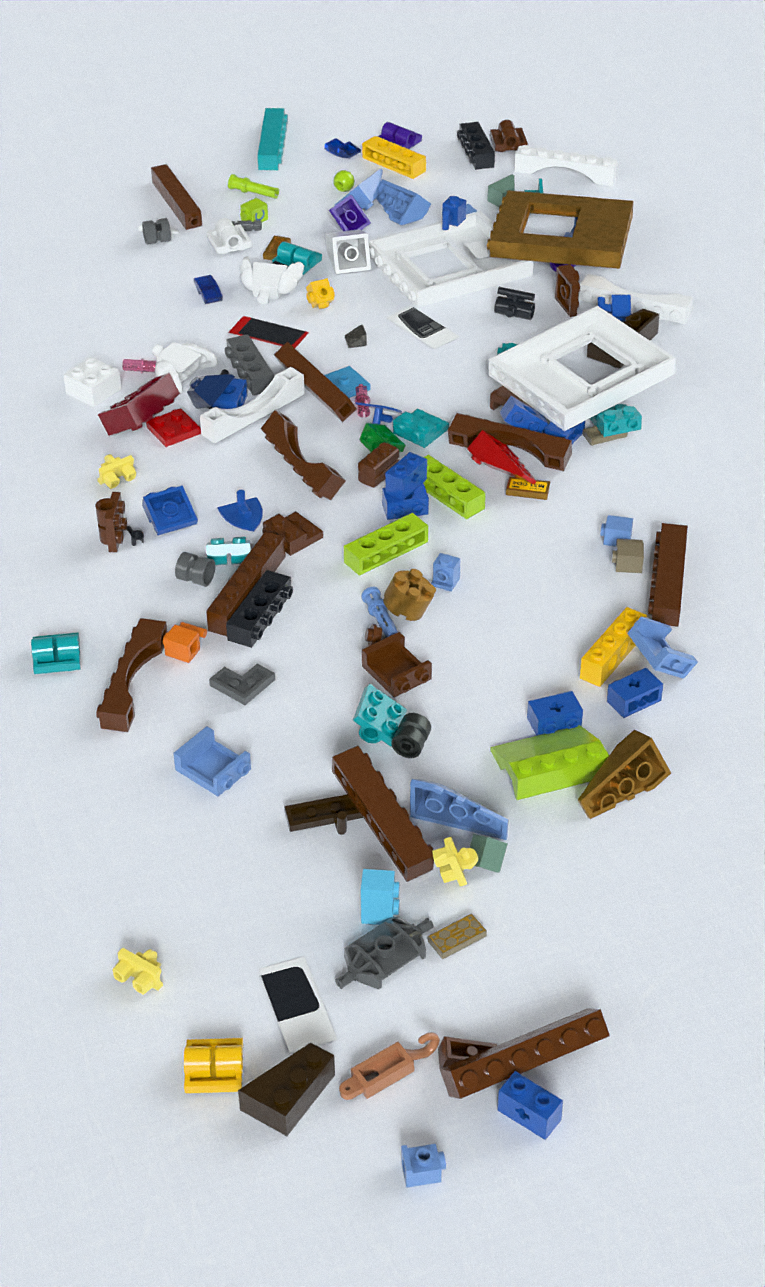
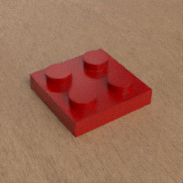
M181 408L161 416H156L146 422L148 430L165 447L201 434V427Z

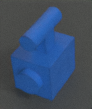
M450 196L442 203V229L449 230V224L458 227L466 219V200L458 196Z
M612 295L610 304H605V297H598V306L621 322H624L626 317L631 315V295Z

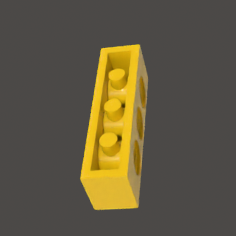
M377 136L362 143V156L366 160L412 179L426 172V156Z
M626 607L581 658L580 679L601 687L636 646L627 633L640 617L647 618V615Z

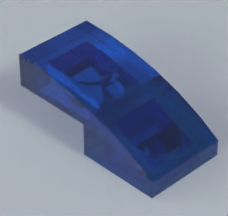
M337 138L325 143L324 147L326 151L341 158H351L361 152V149L350 141L344 144Z
M212 275L193 278L198 294H201L204 304L222 301V293Z

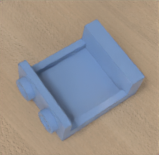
M640 617L627 634L654 670L684 679L698 663L696 658L674 650L665 640L666 636L672 631L669 625Z
M207 726L173 753L175 770L216 796H220L224 791L229 790L242 776L247 775L251 770L250 753L244 751L239 756L216 742L214 730Z

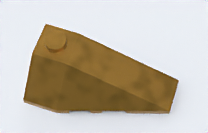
M633 730L616 745L580 795L578 802L587 817L592 819L615 808L616 804L621 801L634 799L635 795L642 791L649 792L671 774V771L653 739L637 730Z

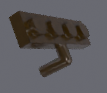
M347 794L284 806L290 832L335 823L337 833L344 835L347 831V821L363 818Z

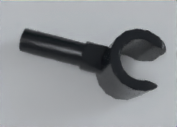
M127 526L126 530L131 535L132 546H136V540L144 543L143 532L140 530L134 531L131 526Z

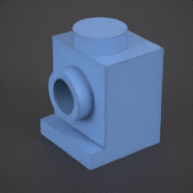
M440 553L433 563V581L431 585L452 592L460 579L461 558Z
M436 1144L407 1148V1145L401 1146V1165L406 1188L441 1182L442 1170L446 1169L444 1152H438Z

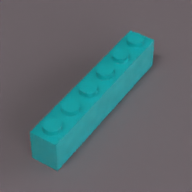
M265 108L257 155L258 170H278L279 164H282L288 124V114H285V108Z

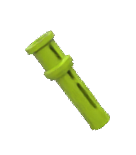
M231 174L228 180V188L231 190L238 189L243 193L249 191L277 199L278 196L276 195H279V188L252 182L247 177L240 178L235 174Z

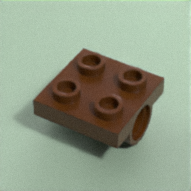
M503 120L499 123L498 129L490 130V138L495 151H517L519 146L528 145L523 128H515L511 120Z
M112 492L110 498L97 501L95 508L100 542L108 545L109 552H117L119 544H123V530L127 529V518L123 516L125 513V501L121 500V492Z

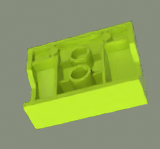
M580 725L571 729L565 728L554 733L541 734L490 747V751L500 770L506 769L512 780L516 800L591 782L609 756L602 742Z

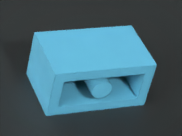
M363 869L361 882V924L380 925L389 918L394 917V915H399L400 899L395 898H399L400 882H395V871Z

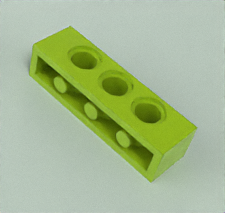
M427 455L423 457L427 459V480L423 484L428 494L465 519L485 509L486 492L432 456Z
M414 513L404 516L344 545V563L360 576L427 543L428 525Z

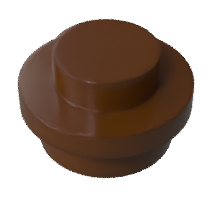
M372 624L370 628L366 629L365 641H368L369 646L381 641L382 628Z

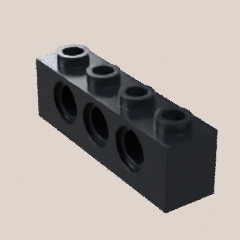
M479 121L460 123L459 130H457V138L461 141V146L465 149V154L469 157L470 164L474 166L475 170L495 168V151Z
M269 570L265 571L226 623L227 641L252 648L256 641L262 638L267 626L272 624L275 615L281 612L283 604L293 594L290 576Z

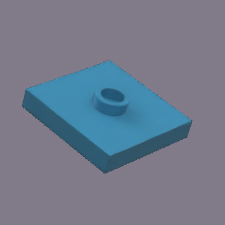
M351 366L325 375L349 398L371 390V384Z

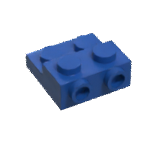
M183 485L169 487L164 491L151 492L143 496L142 507L149 523L152 522L157 536L198 523L197 516Z

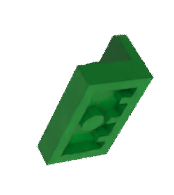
M366 423L359 439L370 452L384 442L397 447L399 452H403L406 446L386 425Z

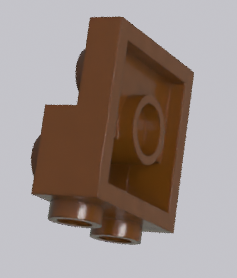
M571 264L557 267L555 299L569 317L577 316V308H579L578 293L580 292V284L578 282L579 273Z
M294 512L286 517L277 514L263 522V534L264 532H269L285 537V552L290 556L323 538V531L298 512Z

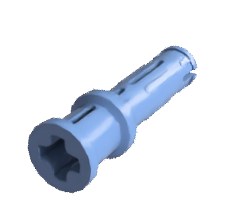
M377 587L365 589L361 595L362 601L368 605L369 614L376 618L385 637L387 638L398 633L383 603L380 590Z

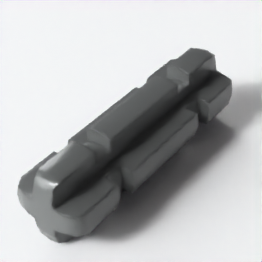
M251 220L237 221V223L231 221L233 225L241 224L245 231H252V229H255V231L262 230L261 220H254V222H251Z

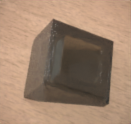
M363 325L344 335L348 348L367 346V334Z

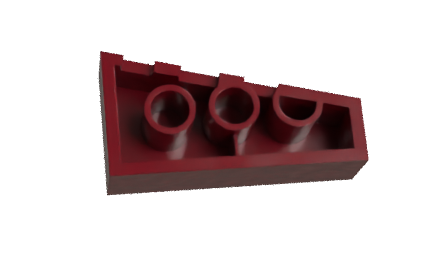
M167 373L147 382L138 388L137 391L124 397V400L110 406V410L99 413L98 417L108 436L128 429L135 431L143 426L142 423L153 419V414L155 415L163 411V406H168L175 402L174 398L180 393L170 373Z

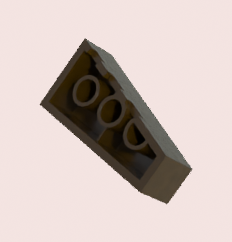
M641 309L626 317V321L623 323L650 341L658 334L659 313ZM592 342L587 345L588 358L615 368H622L624 366L623 363Z

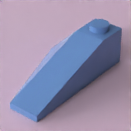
M379 169L335 205L349 195H352L361 209L368 210L374 205L372 201L377 198L383 170Z
M382 179L376 199L383 206L384 211L389 215V219L392 222L402 226L421 220L427 214L431 203L422 196Z
M421 779L411 780L410 817L507 840L509 821L507 818L442 784Z

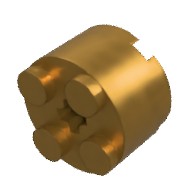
M417 569L398 571L394 574L385 591L383 603L395 616L399 617L401 614L407 616L405 620L416 621L422 618L434 597L436 588Z

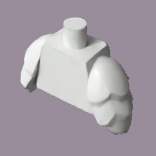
M246 256L243 258L240 266V278L243 285L248 290L253 291L255 297H258L257 301L259 303L267 304L269 299H279L281 294L290 293L295 289L303 276L304 265L301 262H296L288 267L287 265L254 262L252 270L250 259Z
M173 342L167 348L157 344L152 350V354L157 357L155 366L156 377L170 373L180 394H182L181 383L198 369L214 367L217 364V357L207 348L197 346L194 343L178 344Z

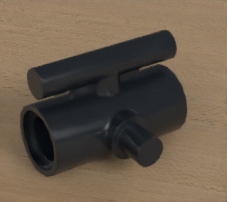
M504 287L498 288L497 293L507 297H497L494 307L495 313L506 315L509 318L517 317L532 320L535 312V303L525 300L534 301V293Z

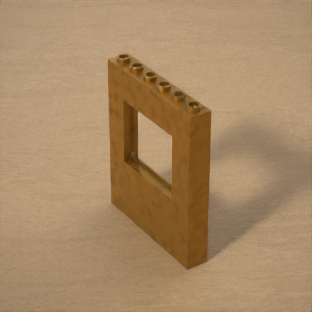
M508 190L506 197L502 198V205L499 207L496 222L493 224L490 239L487 241V250H490V257L620 269L633 217L634 201ZM530 213L578 217L572 237L524 233Z

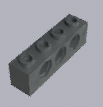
M248 334L226 339L225 355L227 359L230 358L232 367L236 368L240 379L247 380V389H249L253 396L261 394L274 378V374Z

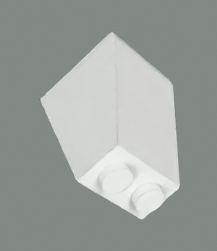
M360 229L325 233L326 249L335 274L371 270L368 233Z

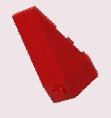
M484 430L479 433L467 448L472 454L471 458L479 465L483 463L490 468L531 484L537 482L531 473L524 468V464L518 460L517 455L506 444Z

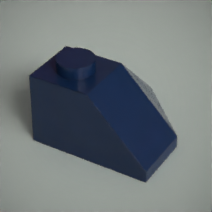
M233 374L195 377L190 382V388L187 391L196 409L211 407L235 376Z

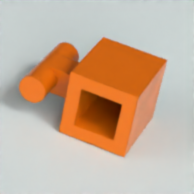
M181 622L179 626L174 625L163 637L165 655L190 663L200 650L199 637L205 638L207 629Z

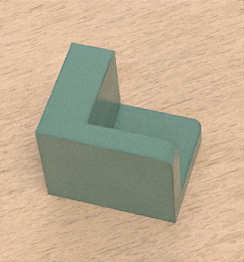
M473 834L470 848L474 849L478 855V861L474 866L499 873L508 843Z

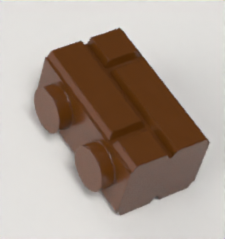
M385 442L380 444L358 462V471H360L358 473V480L372 488L378 486L385 480V473L399 461V449Z

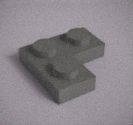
M256 664L243 676L223 667L209 679V683L214 689L246 705L275 681V673L259 664Z

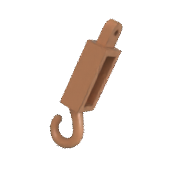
M430 1032L419 1037L418 1042L420 1044L430 1040L421 1049H404L399 1042H396L351 1068L352 1077L342 1082L339 1086L340 1096L345 1100H351L363 1093L368 1099L414 1072L413 1060L429 1057L436 1051L440 1041L438 1035ZM373 1072L379 1075L368 1082L365 1079L366 1076Z

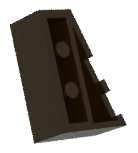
M313 1043L304 1046L238 1090L240 1111L288 1136L335 1076L334 1054Z

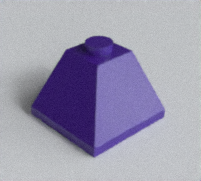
M349 195L329 210L343 231L363 230L371 224L352 195Z

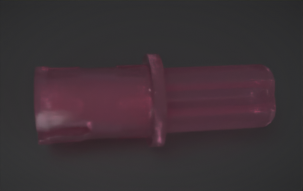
M144 358L141 360L124 359L122 363L124 371H139L141 374L143 372H155L156 361L144 360Z
M359 384L355 388V404L356 402L370 404L367 386ZM357 405L359 417L364 418L363 412H365V417L370 415L369 407Z

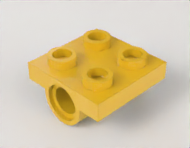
M243 1038L187 1039L186 1047L184 1048L185 1093L238 1092L242 1088Z

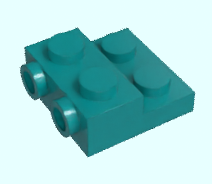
M617 404L589 418L597 426L603 437L641 430L642 415L634 406H627L626 404Z
M418 408L412 413L405 411L393 420V433L423 448H426L449 429L448 422Z

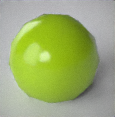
M341 170L336 173L333 182L337 190L347 192L352 189L355 180L349 171Z

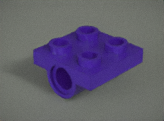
M386 122L382 127L381 135L377 136L407 149L422 141L421 134L391 122Z

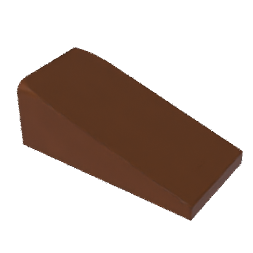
M444 1036L438 1047L439 1068L442 1069L497 1046V1044Z

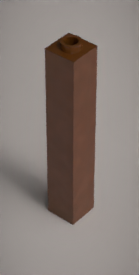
M164 164L151 167L152 183L184 228L187 230L201 227V210L169 166Z
M289 342L273 354L285 369L292 367L304 375V387L341 422H344L357 410L349 397Z

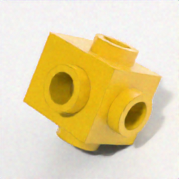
M328 278L310 282L306 287L307 300L311 303L312 308H327L334 300L335 293L333 288L330 287Z

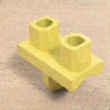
M111 454L104 457L105 463L100 465L101 468H99V478H97V481L100 485L105 483L112 489L119 485L120 479L118 477L123 476L128 482L135 479L134 458L131 455L122 459L120 457L114 458Z
M445 838V847L432 850L436 867L440 868L443 882L447 883L457 880L460 887L467 885L463 870L472 869L478 861V855L472 848H461L458 852L452 838Z
M125 948L118 952L119 962L112 969L116 980L123 983L130 976L134 977L135 979L132 981L133 988L143 995L151 988L157 991L160 990L163 982L160 981L161 963L156 961L157 952L149 949L144 954L141 952L134 954Z

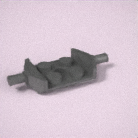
M391 917L344 948L348 972L335 979L337 986L343 989L352 981L357 980L359 983L379 990L382 988V980L417 956H420L421 959L426 958V948L422 934L434 927L432 921L426 918L418 925L406 922L400 917ZM382 944L391 946L388 950H382L378 947Z

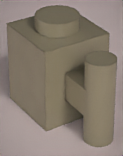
M617 539V550H612V563H616V572L642 573L644 561L643 540Z

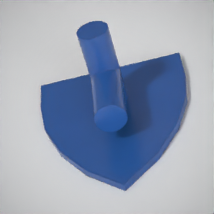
M356 402L357 405L375 409L373 424H380L381 421L386 423L392 422L393 417L383 414V410L402 413L401 410L387 406Z
M238 490L236 492V503L220 506L217 509L221 516L231 525L254 532L263 518L262 506L257 497L245 500V491Z

